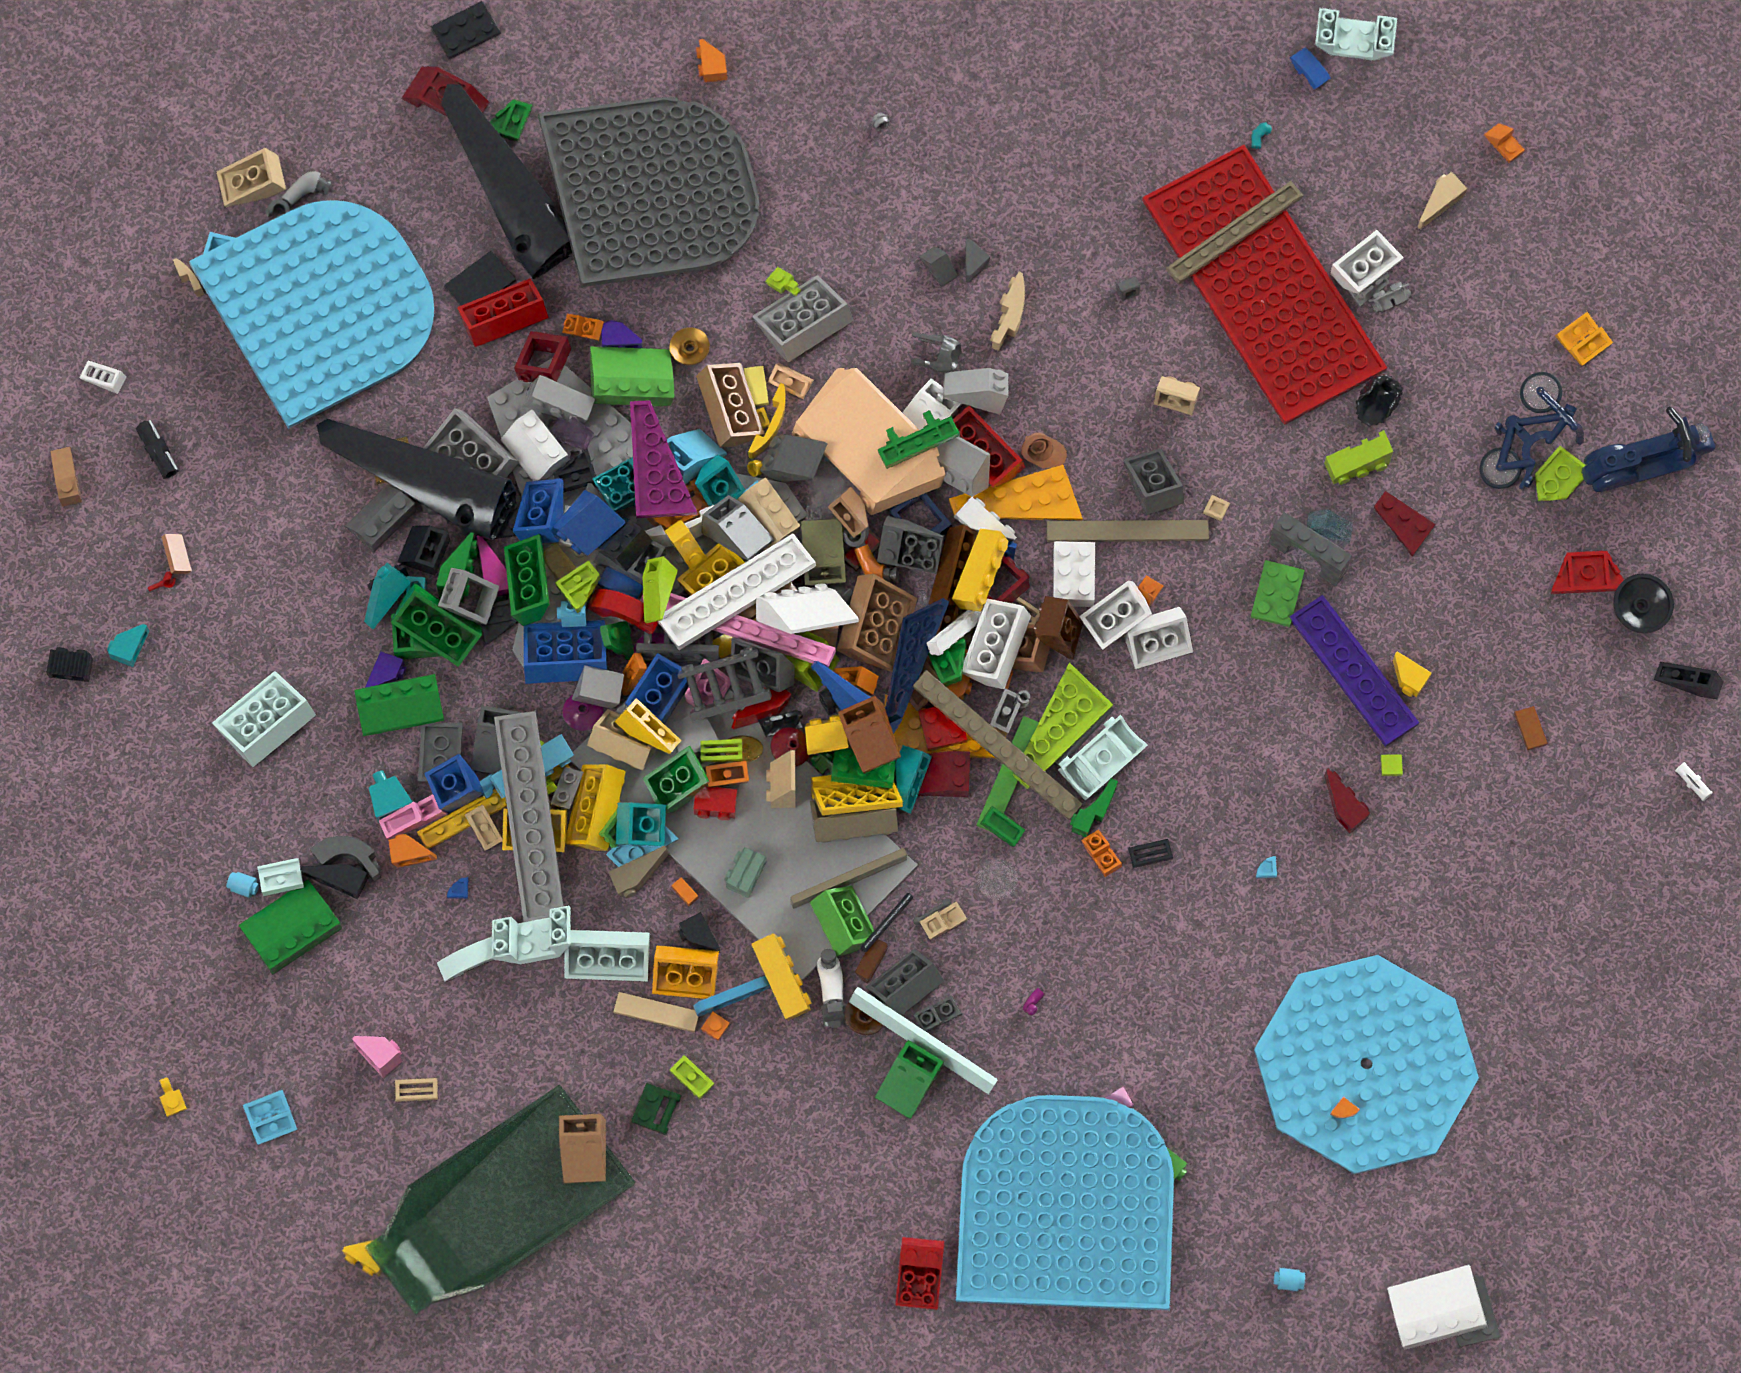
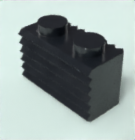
M57 647L56 650L50 649L46 673L49 678L89 682L93 663L92 655L88 651L81 649L76 650V652H70L62 647Z

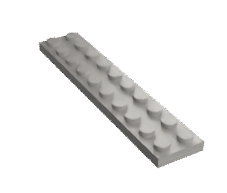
M536 711L494 717L523 921L528 922L549 918L550 909L564 907Z

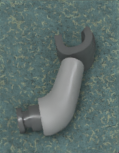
M316 171L302 175L286 191L281 199H276L268 205L266 210L267 218L273 215L275 208H282L285 213L290 212L289 206H293L307 193H314L315 190L321 192L323 190L325 191L324 194H328L332 181H325V178L320 177L321 173Z

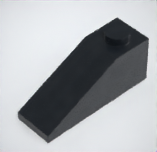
M1661 661L1654 677L1655 681L1699 697L1716 700L1723 685V680L1717 671Z
M349 864L302 866L300 869L302 875L355 899L359 898L369 878L366 869L359 865L354 867Z

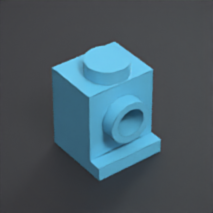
M561 601V607H557V619H561L562 627L586 626V604L577 613L568 601Z

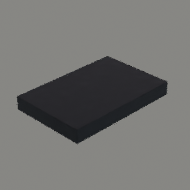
M489 251L446 283L444 287L457 303L462 306L507 288L516 279L496 255Z

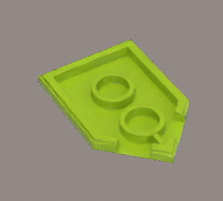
M1559 446L1535 473L1538 501L1567 499L1584 480L1581 470L1585 464L1562 446Z

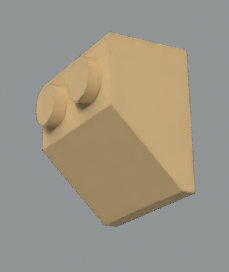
M1162 376L1157 386L1154 404L1192 415L1200 387L1191 382H1180L1171 376Z

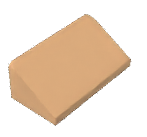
M780 363L775 364L768 380L769 383L779 387L780 383H783L785 391L801 399H804L814 381Z

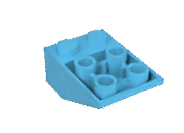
M701 429L671 436L667 439L685 484L699 475L701 467L717 454L721 457L727 455V452L720 448Z

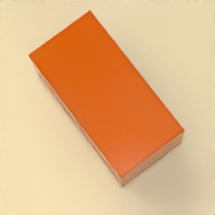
M682 877L671 885L672 889L688 906L699 899L696 892Z

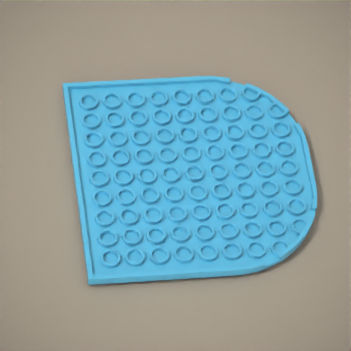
M331 200L303 205L189 261L190 266L288 429L402 371L413 362V359L424 348L432 329L434 319L432 290L414 255L400 233L390 222L375 211L355 203Z
M1057 1095L1027 1097L1024 1100L1006 1105L990 1116L974 1135L963 1163L956 1302L1170 1310L1174 1175L1169 1152L1164 1140L1155 1127L1136 1110L1117 1101L1100 1097Z

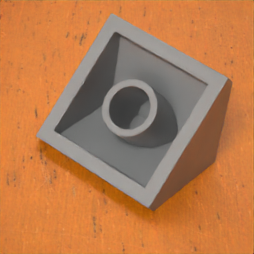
M584 665L572 700L612 709L619 704L624 674Z

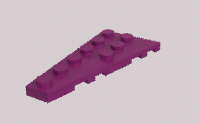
M630 401L636 518L697 515V510L691 500L673 453L669 448L651 401Z

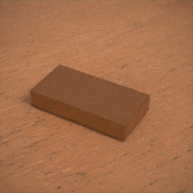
M1534 706L1514 712L1527 751L1548 744Z

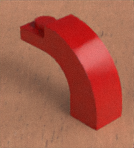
M608 589L595 590L587 605V609L602 618L612 616L623 619L648 634H653L658 624V621L645 623L644 603L617 591Z

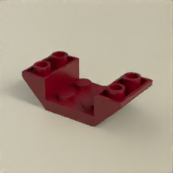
M421 67L402 96V100L418 108L421 104H424L447 116L441 105L447 84H459L482 113H484L489 105V101L470 83L439 67Z

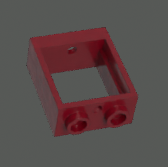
M530 331L514 366L518 380L534 382L535 378L542 375L557 382L571 351L568 337ZM535 350L555 353L548 369L528 366Z
M1003 555L1000 567H1005L1018 581L996 600L1013 603L1030 588L1029 575L1023 569L1019 570L1010 557ZM987 595V599L994 600L990 595Z

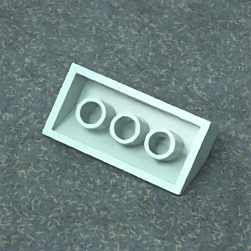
M570 930V946L565 950L564 978L648 981L650 933Z

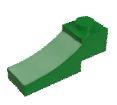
M1110 778L1105 790L1093 804L1085 810L1080 809L1078 814H1073L1070 822L1073 833L1087 837L1094 820L1103 822L1117 788V780Z

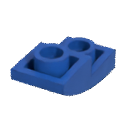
M1306 48L1301 49L1289 58L1299 75L1303 73L1313 89L1331 78L1321 63Z
M609 567L605 568L597 584L603 589L617 591L636 599L643 590V585Z

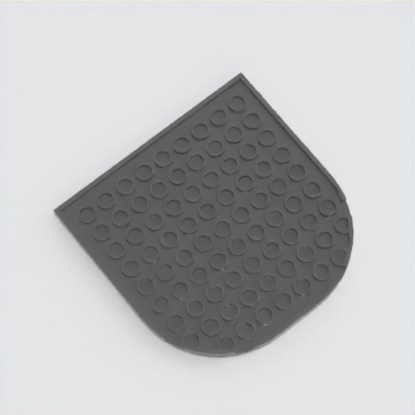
M657 97L538 114L581 287L708 269L733 257L751 237L758 217L759 196L749 157L742 139L729 126L730 123L712 109L694 101L689 103L680 101L675 97Z

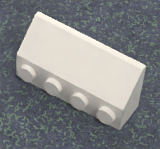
M987 599L964 660V675L986 686L1005 689L1031 615L1024 606Z

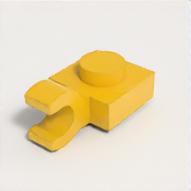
M168 1077L161 1079L160 1083L165 1095L159 1098L166 1116L169 1117L187 1110L180 1090L173 1091Z

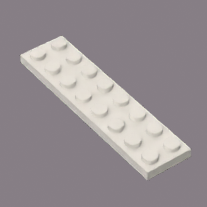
M791 534L665 611L663 620L658 621V623L678 650L754 605L756 597L764 596L768 592H775L814 568L816 563L796 536Z

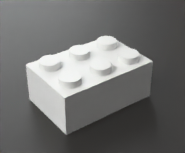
M1054 541L1053 597L1068 599L1073 607L1094 606L1095 542Z

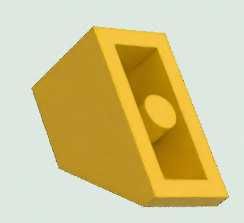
M1397 651L1394 655L1393 663L1399 687L1402 688V692L1409 697L1413 695L1417 698L1429 680L1431 672Z

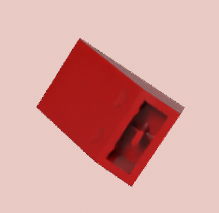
M902 1237L896 1306L938 1310L944 1241Z

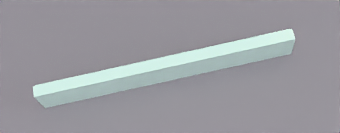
M857 987L849 1001L851 1004L905 1040L913 1042L943 1060L946 1067L989 1095L997 1082L995 1077Z

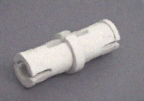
M1685 762L1675 770L1687 783L1686 786L1689 789L1692 788L1702 801H1705L1712 795L1713 792L1701 781V777L1696 775Z

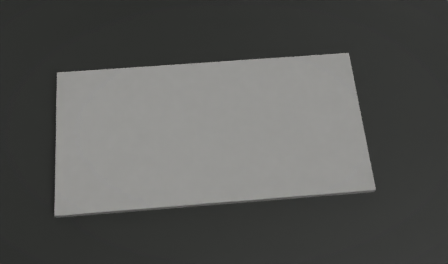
M676 663L681 667L693 664L694 667L701 665L696 663ZM728 688L724 696L725 700L733 698L734 693ZM685 694L670 715L665 726L690 716L691 709L694 708L686 703ZM625 702L615 711L616 713L621 714L627 708ZM739 709L707 717L718 740L742 739V760L747 762L749 782L730 786H717L719 788L737 789L735 819L730 818V820L724 821L719 820L718 817L710 816L708 819L697 817L693 811L695 796L674 813H666L665 825L679 838V840L667 845L666 848L670 853L669 856L758 940L772 933L778 937L781 936L786 945L783 950L786 956L790 955L795 966L792 967L794 974H799L803 981L817 967V961L821 957V952L824 949H832V946L810 902L793 909L790 897L895 852L900 848L885 834H875L870 837H852L848 840L837 839L826 843L816 842L810 801L815 800L811 796V777L822 775L807 761L795 767L796 808H771V802L766 800V789H770V782H766V769H770V763L775 760L770 748L773 736L766 737L759 722L733 730L731 728L734 721L732 717ZM590 736L573 751L574 756L570 758L571 763L580 771L582 765L607 764L626 771L620 803L645 804L656 803L643 777L677 754L675 749L668 754L656 748L648 765L644 770L635 769L623 761H617L603 752H597L587 746ZM722 746V748L738 746ZM738 752L725 753V755H738ZM727 761V763L740 762V761ZM744 847L767 857V863L749 898L726 888L727 881L724 880L728 870H733L736 864L733 861L737 852H742ZM907 855L906 861L848 886H853L867 916H869L918 865Z

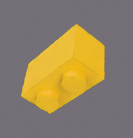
M679 520L664 531L690 570L707 559L682 520Z

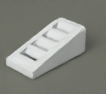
M87 361L80 379L118 394L126 376L122 371ZM92 368H96L93 376L89 377ZM103 371L99 380L96 379L99 372ZM107 374H110L107 382H104Z

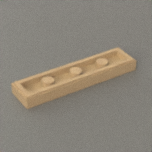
M621 992L618 993L614 1008L615 1014L694 1033L699 1018L695 1010Z

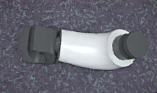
M824 949L817 961L824 1004L821 1007L824 1026L837 1028L846 1023L844 1018L846 1006L842 1002L843 974L835 951Z

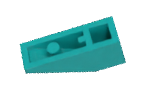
M389 563L382 566L374 578L364 622L371 629L377 626L411 583L404 574Z
M902 745L899 751L901 757L897 759L895 764L897 789L903 801V807L898 808L911 814L932 756L923 751Z

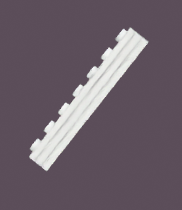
M983 608L981 612L967 610L928 641L927 646L930 654H943V651L949 649L959 638L964 637V634L970 632L973 627H976Z

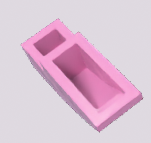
M431 795L418 803L412 802L379 820L386 839H390L396 835L404 834L447 815L448 812L440 810L434 795Z

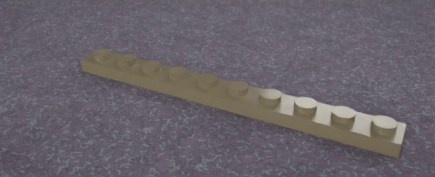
M927 670L914 683L912 687L1065 818L1069 820L1082 805L1078 799Z

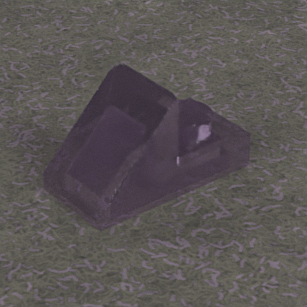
M572 417L570 422L557 418L550 431L557 441L585 451L594 436V432L575 417Z

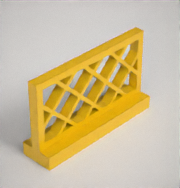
M832 775L811 777L812 799L816 800L821 815L903 807V801L894 781L893 789L831 782ZM877 793V794H880V795H882V796H881V797H878V796H875L874 794ZM857 795V796H860V797H862V798H861V799H857V798H854V796ZM836 797L842 800L839 802L837 800H834V798ZM847 802H850V803H853L854 805H847L846 803H847ZM827 804L834 806V807H826V808H825V806H826Z

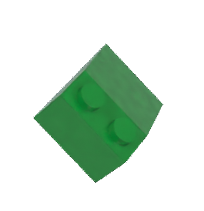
M691 746L686 747L643 777L655 803L666 805V813H674L683 807L710 782Z

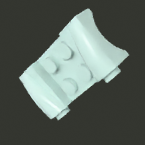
M1121 715L1116 719L1111 717L1103 724L1106 728L1071 759L1067 756L1059 763L1061 768L1058 771L1085 801L1148 746L1130 729Z

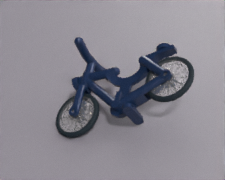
M1536 372L1528 376L1521 385L1520 398L1523 405L1532 412L1546 413L1553 410L1555 414L1519 418L1516 415H1512L1505 421L1507 429L1503 427L1502 423L1497 422L1495 426L1496 433L1499 435L1505 434L1503 445L1488 451L1483 456L1479 467L1481 478L1488 486L1496 489L1508 488L1518 481L1522 470L1526 469V474L1519 489L1529 488L1534 480V477L1531 475L1537 466L1535 459L1530 457L1531 447L1541 439H1545L1546 444H1552L1566 425L1576 433V443L1579 445L1583 444V428L1573 418L1577 408L1570 404H1566L1565 408L1559 405L1563 391L1560 381L1554 375L1547 372ZM1559 421L1552 431L1543 430L1532 435L1523 427ZM1515 433L1524 442L1522 447L1523 460H1520L1519 456L1511 450Z

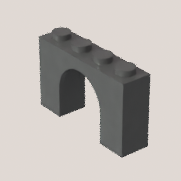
M1283 512L1272 528L1269 539L1270 545L1286 554L1291 546L1302 549L1319 563L1321 567L1319 576L1334 586L1338 585L1348 570L1352 555Z

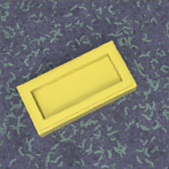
M764 367L744 368V375L755 407L769 405Z

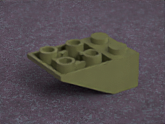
M837 518L801 521L802 545L816 563L814 568L804 573L805 585L846 582L842 523Z

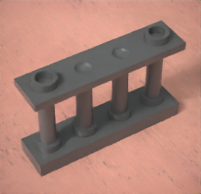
M714 630L705 634V645H692V642L678 650L675 644H672V640L666 632H664V644H652V634L644 631V642L637 643L636 653H641L644 662H652L658 653L674 663L701 664L703 659H707L709 662L719 660V645H713Z
M746 648L740 651L741 654L695 667L693 664L681 668V671L678 673V679L686 677L695 704L693 706L694 709H691L690 712L692 722L771 700L772 693L770 687L764 689V686H761L753 658L758 657V649ZM744 660L754 688L748 694L742 692L734 668V663ZM723 666L726 667L734 692L733 698L727 700L721 695L714 669ZM705 671L714 697L713 703L705 705L702 702L694 677L695 674Z

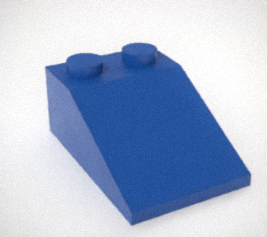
M562 478L526 482L513 528L514 534L520 541L540 534L542 536V544L559 542L560 538L556 535L558 531L553 526L563 516Z

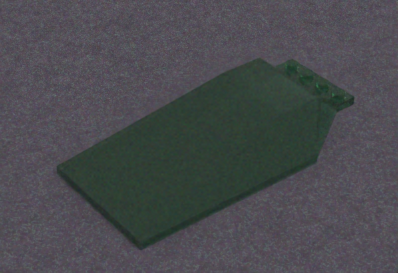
M560 1084L409 1184L384 1233L365 1246L366 1251L415 1315L434 1303L485 1288L635 1185L634 1179L607 1145L606 1182H563L559 1116L583 1114Z

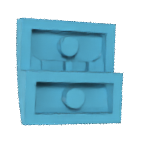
M283 1090L243 1105L257 1145L297 1130Z

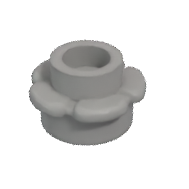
M878 113L873 117L871 123L872 127L880 131L882 130L879 127L880 124L883 123L884 128L890 125L889 116Z

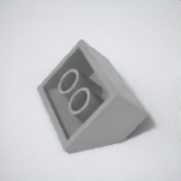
M959 436L936 446L939 451V456H937L939 465L944 467L946 473L944 482L971 497L988 488L990 454Z

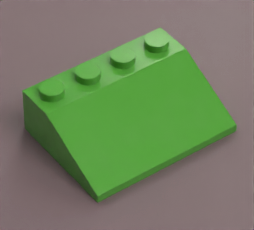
M590 347L591 397L595 399L593 404L630 405V401L650 400L652 406H671L674 399V378L670 349Z

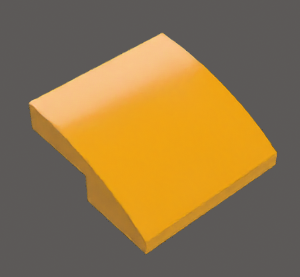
M1588 312L1581 315L1555 335L1581 366L1613 343L1604 329L1597 326Z

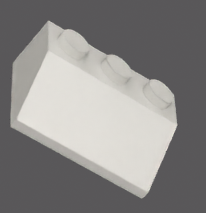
M1376 230L1332 264L1330 275L1344 289L1359 294L1403 260V257Z
M533 410L517 419L501 438L502 443L519 461L520 466L532 481L547 479L569 461L568 454Z
M1127 581L1079 617L1103 650L1152 613L1135 583Z
M1180 607L1150 615L1124 634L1135 669L1193 652L1187 618Z

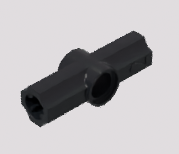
M145 420L139 423L136 427L137 433L143 441L144 448L149 454L151 461L155 463L163 479L176 475L179 472L178 467L169 454L170 450L163 437L159 436L152 421Z

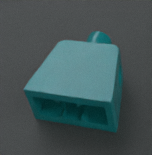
M383 770L372 775L376 784L370 786L369 791L378 823L382 818L412 803L411 798L396 776L387 779Z

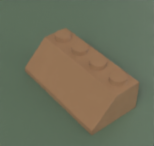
M741 363L707 365L696 378L719 447H734L754 440L756 434L763 436L764 432Z

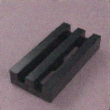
M1168 839L1128 848L1133 868L1173 859ZM1161 845H1165L1166 847L1164 849L1134 855L1135 851L1153 848ZM1166 852H1167V854H1168V855H1164V856H1160V857L1151 858V859H1147V860H1143V861H1138V862H1136V859L1145 858V857H1149V856H1153V855H1158V854H1162V853H1166Z

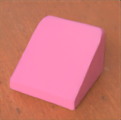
M1124 1087L1106 1097V1099L1117 1101L1129 1108L1133 1107V1103Z

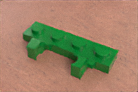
M926 411L923 413V418L926 420L927 425L917 432L900 438L895 434L894 427L887 429L886 434L889 441L886 442V446L877 449L886 469L960 436L952 417H947L941 421L939 418L935 420L931 411Z

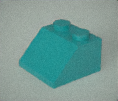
M618 803L616 844L664 846L666 805Z

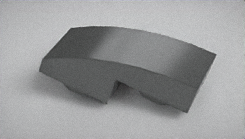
M949 996L913 1015L920 1028L928 1032L962 1015L953 996Z

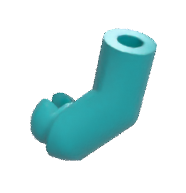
M1263 122L1252 131V149H1261V137L1264 134L1268 135L1271 133V125Z

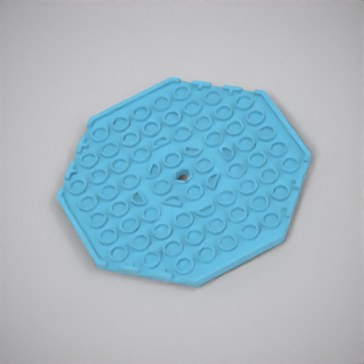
M1379 955L1298 974L1254 1049L1277 1130L1315 1150L1334 1163L1341 1165L1353 1174L1436 1154L1479 1079L1455 998ZM1367 1058L1371 1060L1372 1067L1364 1069L1361 1066L1362 1059ZM1343 1097L1360 1109L1356 1115L1348 1118H1336L1330 1115V1113Z

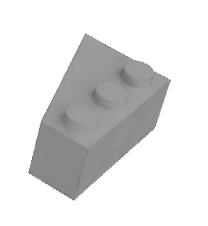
M539 375L530 385L522 407L567 420L574 425H583L588 419L595 399Z

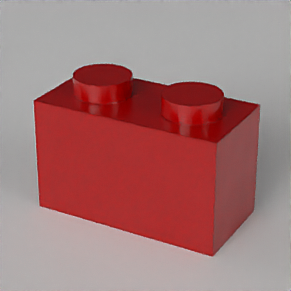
M705 786L695 796L694 815L703 819H708L710 816L718 817L719 820L728 821L730 818L735 819L737 789Z

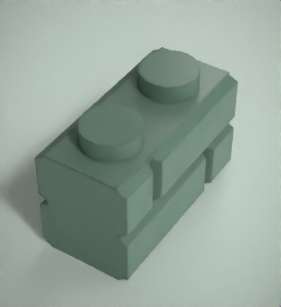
M744 847L742 852H737L733 861L736 864L733 870H728L724 880L727 881L726 888L749 898L767 863V857Z

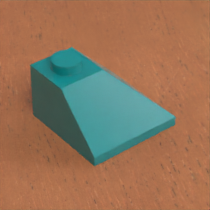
M718 454L701 467L695 482L708 507L717 504L728 495L737 499L745 491L728 460Z

